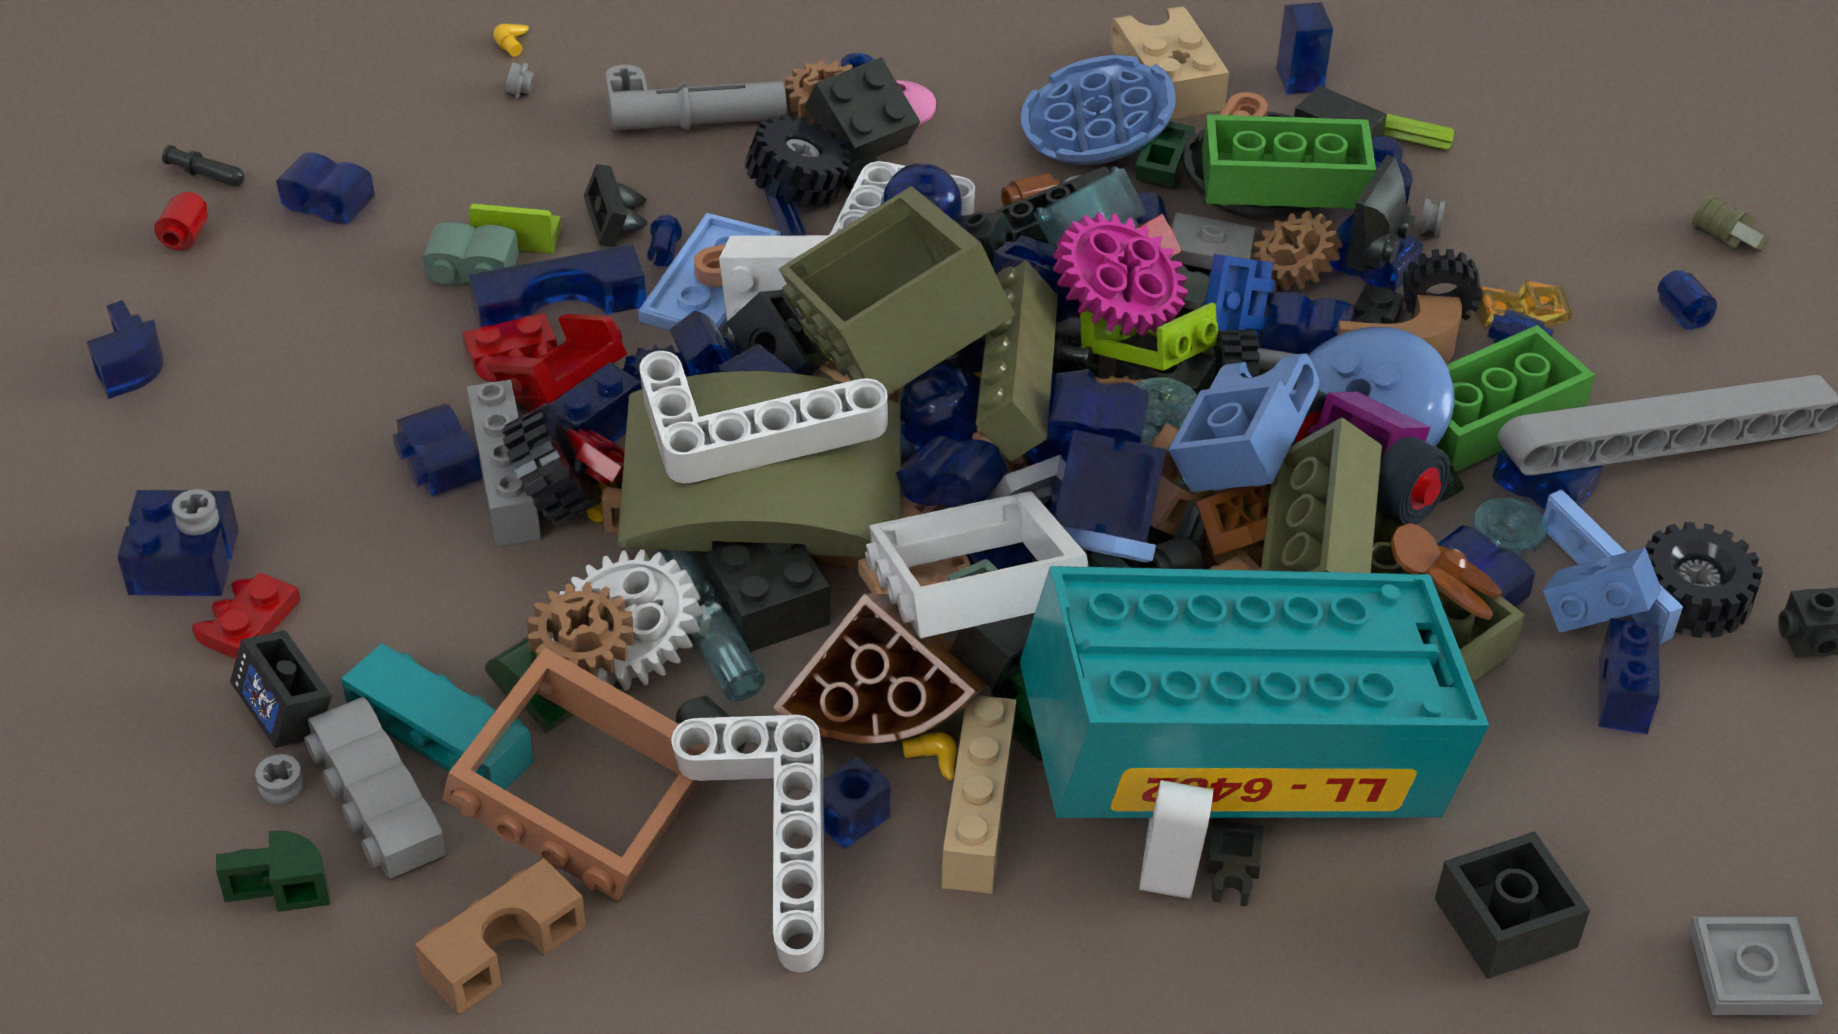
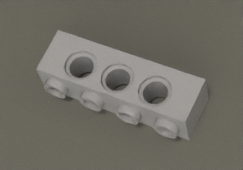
M511 380L467 386L472 427L495 547L541 540L538 512L534 506V500L531 495L527 496L523 489L524 484L522 480L517 478L514 472L516 468L507 456L509 449L503 442L505 437L502 433L504 425L519 418Z

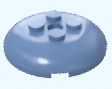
M1126 55L1093 57L1072 63L1049 75L1050 82L1039 91L1033 89L1023 104L1021 124L1024 135L1032 147L1050 159L1071 165L1109 163L1140 151L1144 145L1151 142L1165 129L1174 112L1176 103L1175 89L1170 76L1157 64H1154L1152 67L1139 63L1138 57Z
M1366 327L1351 330L1331 338L1308 355L1314 364L1320 380L1319 391L1326 394L1328 392H1359L1431 427L1425 442L1435 447L1445 434L1453 414L1454 385L1445 361L1437 350L1424 339L1401 329Z

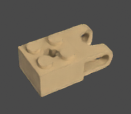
M1184 6L1166 9L1167 21L1161 25H1145L1139 23L1131 15L1112 18L1110 43L1116 55L1138 57L1140 64L1150 67L1157 64L1170 76L1176 94L1175 108L1170 120L1223 110L1226 105L1229 71Z

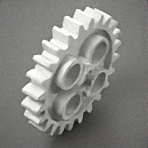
M642 549L638 552L635 559L631 560L625 550L621 552L617 563H612L606 555L602 561L603 568L596 570L593 566L587 565L586 572L588 577L585 580L572 577L571 581L576 588L575 591H582L586 582H591L592 592L597 594L605 586L610 588V601L622 597L625 602V611L632 612L634 643L631 646H627V660L621 661L614 658L615 671L611 674L603 668L597 669L598 678L612 686L618 680L626 691L630 688L632 678L638 677L645 686L648 684L649 672L654 670L659 675L664 676L666 674L663 666L664 662L667 660L678 664L681 662L676 650L678 648H692L693 644L687 634L700 631L695 618L702 615V610L697 603L701 599L687 571H681L676 560L672 559L666 562L660 552L655 554L650 560L645 550ZM560 591L559 596L565 594V591ZM608 622V628L613 632V628Z

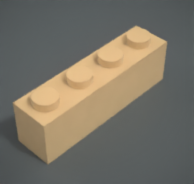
M977 695L965 707L943 847V889L993 894L1014 741L1016 699Z

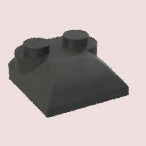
M1389 155L1385 157L1356 201L1346 267L1362 272L1372 268L1382 269L1386 262L1392 264L1398 253L1401 238L1407 240L1412 232L1415 216L1410 215L1411 207L1406 204L1404 182L1395 157Z

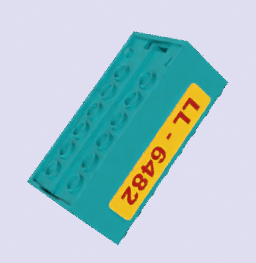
M1050 566L1020 659L1021 671L1056 818H1152L1160 780L1213 789L1209 818L1443 817L1489 727L1429 574Z

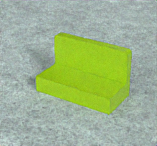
M471 204L469 209L470 225L477 228L484 225L507 227L516 231L519 251L554 253L562 230L561 216L551 215V212L548 210Z

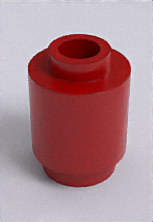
M182 192L179 195L173 196L155 223L154 232L158 240L173 250L183 251L189 249L208 219V207L204 199L193 192Z

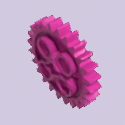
M1098 212L1093 220L1089 216L1084 215L1079 223L1073 221L1056 244L1058 248L1054 252L1053 257L1058 261L1053 267V271L1063 274L1057 282L1058 286L1070 287L1071 290L1067 294L1066 299H1078L1081 302L1078 312L1082 313L1090 310L1093 313L1092 322L1094 324L1099 322L1101 318L1106 320L1108 331L1112 332L1116 325H1121L1122 331L1126 336H1129L1134 328L1140 336H1145L1149 329L1156 334L1157 328L1173 321L1185 304L1183 299L1188 294V290L1182 286L1187 281V277L1177 273L1183 264L1182 262L1170 260L1174 250L1173 248L1162 249L1159 246L1162 241L1161 236L1152 239L1147 236L1148 226L1145 225L1138 230L1134 228L1132 218H1129L1125 224H1122L1117 214L1113 213L1107 221L1102 213Z

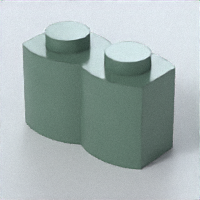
M459 222L437 224L422 256L426 278L435 283L450 285L468 282L482 288H501L507 286L519 256L516 231L498 225H484L474 228Z

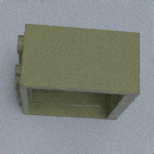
M912 186L778 268L787 284L782 287L783 294L792 308H798L804 319L800 320L799 323L808 339L812 343H817L827 359L832 358L843 376L847 374L851 381L865 378L877 380L886 388L887 396L1015 316V312L981 242Z

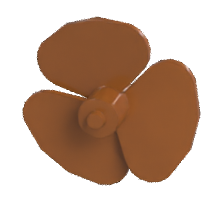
M1409 523L1395 530L1390 541L1394 559L1404 570L1410 574L1431 575L1440 600L1447 596L1458 606L1473 615L1487 620L1491 619L1493 612L1490 607L1467 586L1469 585L1488 596L1499 598L1502 590L1488 575L1467 561L1466 556L1461 551L1437 545L1433 536L1421 526Z

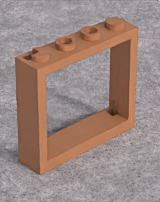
M544 647L449 771L442 800L461 810L460 815L473 817L494 829L495 833L503 840L520 844L537 854L540 859L545 858L555 869H563L582 880L591 891L597 889L619 902L700 781L687 778L678 768L671 742L673 731L679 725L678 723ZM535 693L678 774L622 857L475 773ZM696 744L688 748L685 753L694 756L700 755L707 750L708 746Z

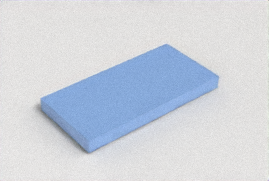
M706 213L638 310L639 322L716 343L727 326L723 286L710 287L696 279L694 274L695 255L702 249L726 244L730 236H781V232Z

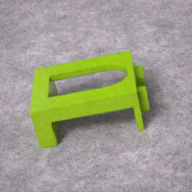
M1209 303L1158 327L1156 334L1149 329L1146 334L1157 337L1158 352L1119 343L1134 336L1137 332L1135 328L1129 336L1123 333L1121 325H1116L1111 332L1108 331L1106 320L1101 318L1096 324L1092 322L1093 313L1090 310L1080 313L1082 348L1092 346L1093 353L1162 371L1217 345L1218 324L1215 303Z

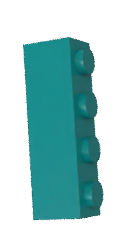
M383 643L341 678L346 703L364 696L387 735L448 772L496 711L483 698L467 694L454 686L446 676L442 674L435 675L417 664L407 653H398ZM516 718L475 773L506 789L534 762L531 735L528 728Z

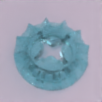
M1165 377L1149 378L1133 384L1127 390L1125 407L1131 410L1132 417L1145 418L1147 424L1154 421L1161 422L1163 425L1170 421L1183 423L1184 418H1186L1197 398V394L1191 387L1175 379Z
M1509 497L1494 498L1481 504L1474 515V534L1482 537L1483 546H1497L1500 555L1505 550H1512L1519 557L1525 549L1536 552L1540 542L1544 541L1546 537L1547 522L1543 514L1536 507L1523 500ZM1503 520H1505L1506 525H1509L1512 530H1517V532L1512 533L1507 527H1502Z

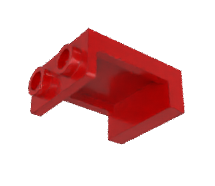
M564 314L558 318L566 340L539 359L498 355L485 363L493 382L511 380L516 403L531 405L549 403V405H552L628 355L622 343L621 330L609 316Z

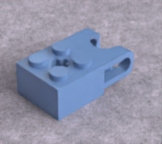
M1308 354L1284 356L1273 369L1253 378L1248 372L1246 362L1227 364L1219 370L1210 389L1200 390L1168 449L1191 492L1221 491L1226 488L1244 486L1259 487L1273 483L1318 392L1320 380ZM1297 381V387L1295 390H1293V387Z

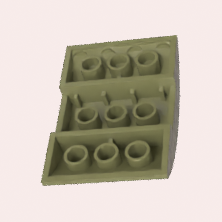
M768 371L719 372L686 377L699 417L843 383L816 376ZM642 389L629 394L618 549L712 551L713 541L806 544V549L810 555L866 557V544L871 543L869 525L900 519V404L887 398L888 425L886 431L875 439L683 484L669 478L665 471L644 404Z

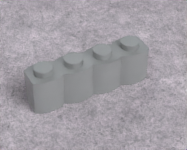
M364 696L308 719L311 734L305 736L304 741L309 755L315 765L321 762L325 765L326 770H323V776L333 798L342 796L346 804L342 805V810L347 824L353 833L361 830L365 839L361 840L362 847L373 869L381 866L386 876L392 879L447 855L443 832L434 813L424 798H422L413 777L402 763L392 741L382 729L375 712Z

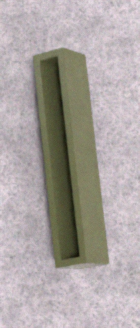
M1024 260L1014 268L1011 266L1006 267L997 274L999 282L1015 312V316L986 333L976 426L1010 462L1045 441L1048 434L1058 295L1027 260Z

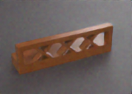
M1271 484L1259 487L1244 486L1230 488L1196 502L1214 555L1265 539L1269 504L1265 501L1266 490L1270 493ZM1243 500L1250 505L1249 516L1241 510ZM1216 507L1226 514L1224 529Z

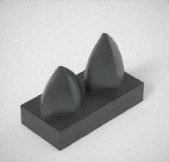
M596 164L585 190L584 199L599 245L615 247L620 233L635 232L647 225V221L643 217L629 209L645 203L647 199L628 186L617 183L611 166Z

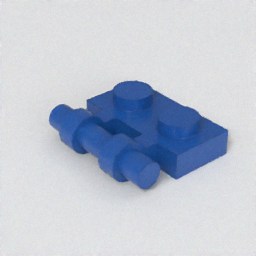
M1214 254L1205 305L1209 303L1216 304L1218 330H1254L1257 334L1258 343L1260 342L1261 330H1266L1268 318L1264 317L1268 292L1273 293L1275 281L1271 279L1272 262Z

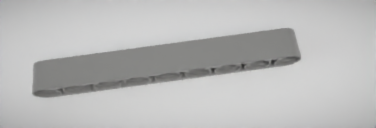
M1810 375L1521 415L1509 420L1499 431L1497 439L1501 447L1523 474L1538 475L1827 432L1838 426V394L1821 376Z

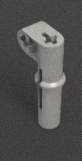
M617 65L609 68L605 74L606 105L611 131L677 126L681 127L684 131H689L692 125L767 121L768 117L772 116L780 120L781 115H786V93L783 81L687 87L686 82H681L676 88L648 89L644 72L637 66Z

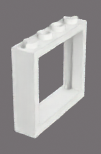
M1032 491L869 525L871 543L866 544L867 552H865L870 571L876 570L880 587H887L891 604H898L902 621L904 623L910 622L920 638L1035 613L1050 566L1088 567L1087 554ZM1021 542L1038 560L1032 563L923 587L919 585L908 569L911 566Z

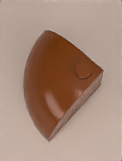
M863 594L772 708L781 715L807 716L819 727L820 736L831 737L856 743H882L915 736L939 726L970 704L983 690L984 684L977 675L949 652L953 644L942 634L920 638L910 622L904 623L902 621L898 604L892 605L888 594Z

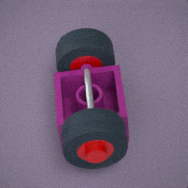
M1297 381L1293 387V390H1295L1297 387ZM1318 390L1292 445L1339 418H1344L1382 445L1376 513L1389 517L1401 525L1409 523L1417 525L1433 511L1442 497L1450 472V462L1447 454L1441 449L1425 442L1431 427L1359 392H1328L1326 394Z

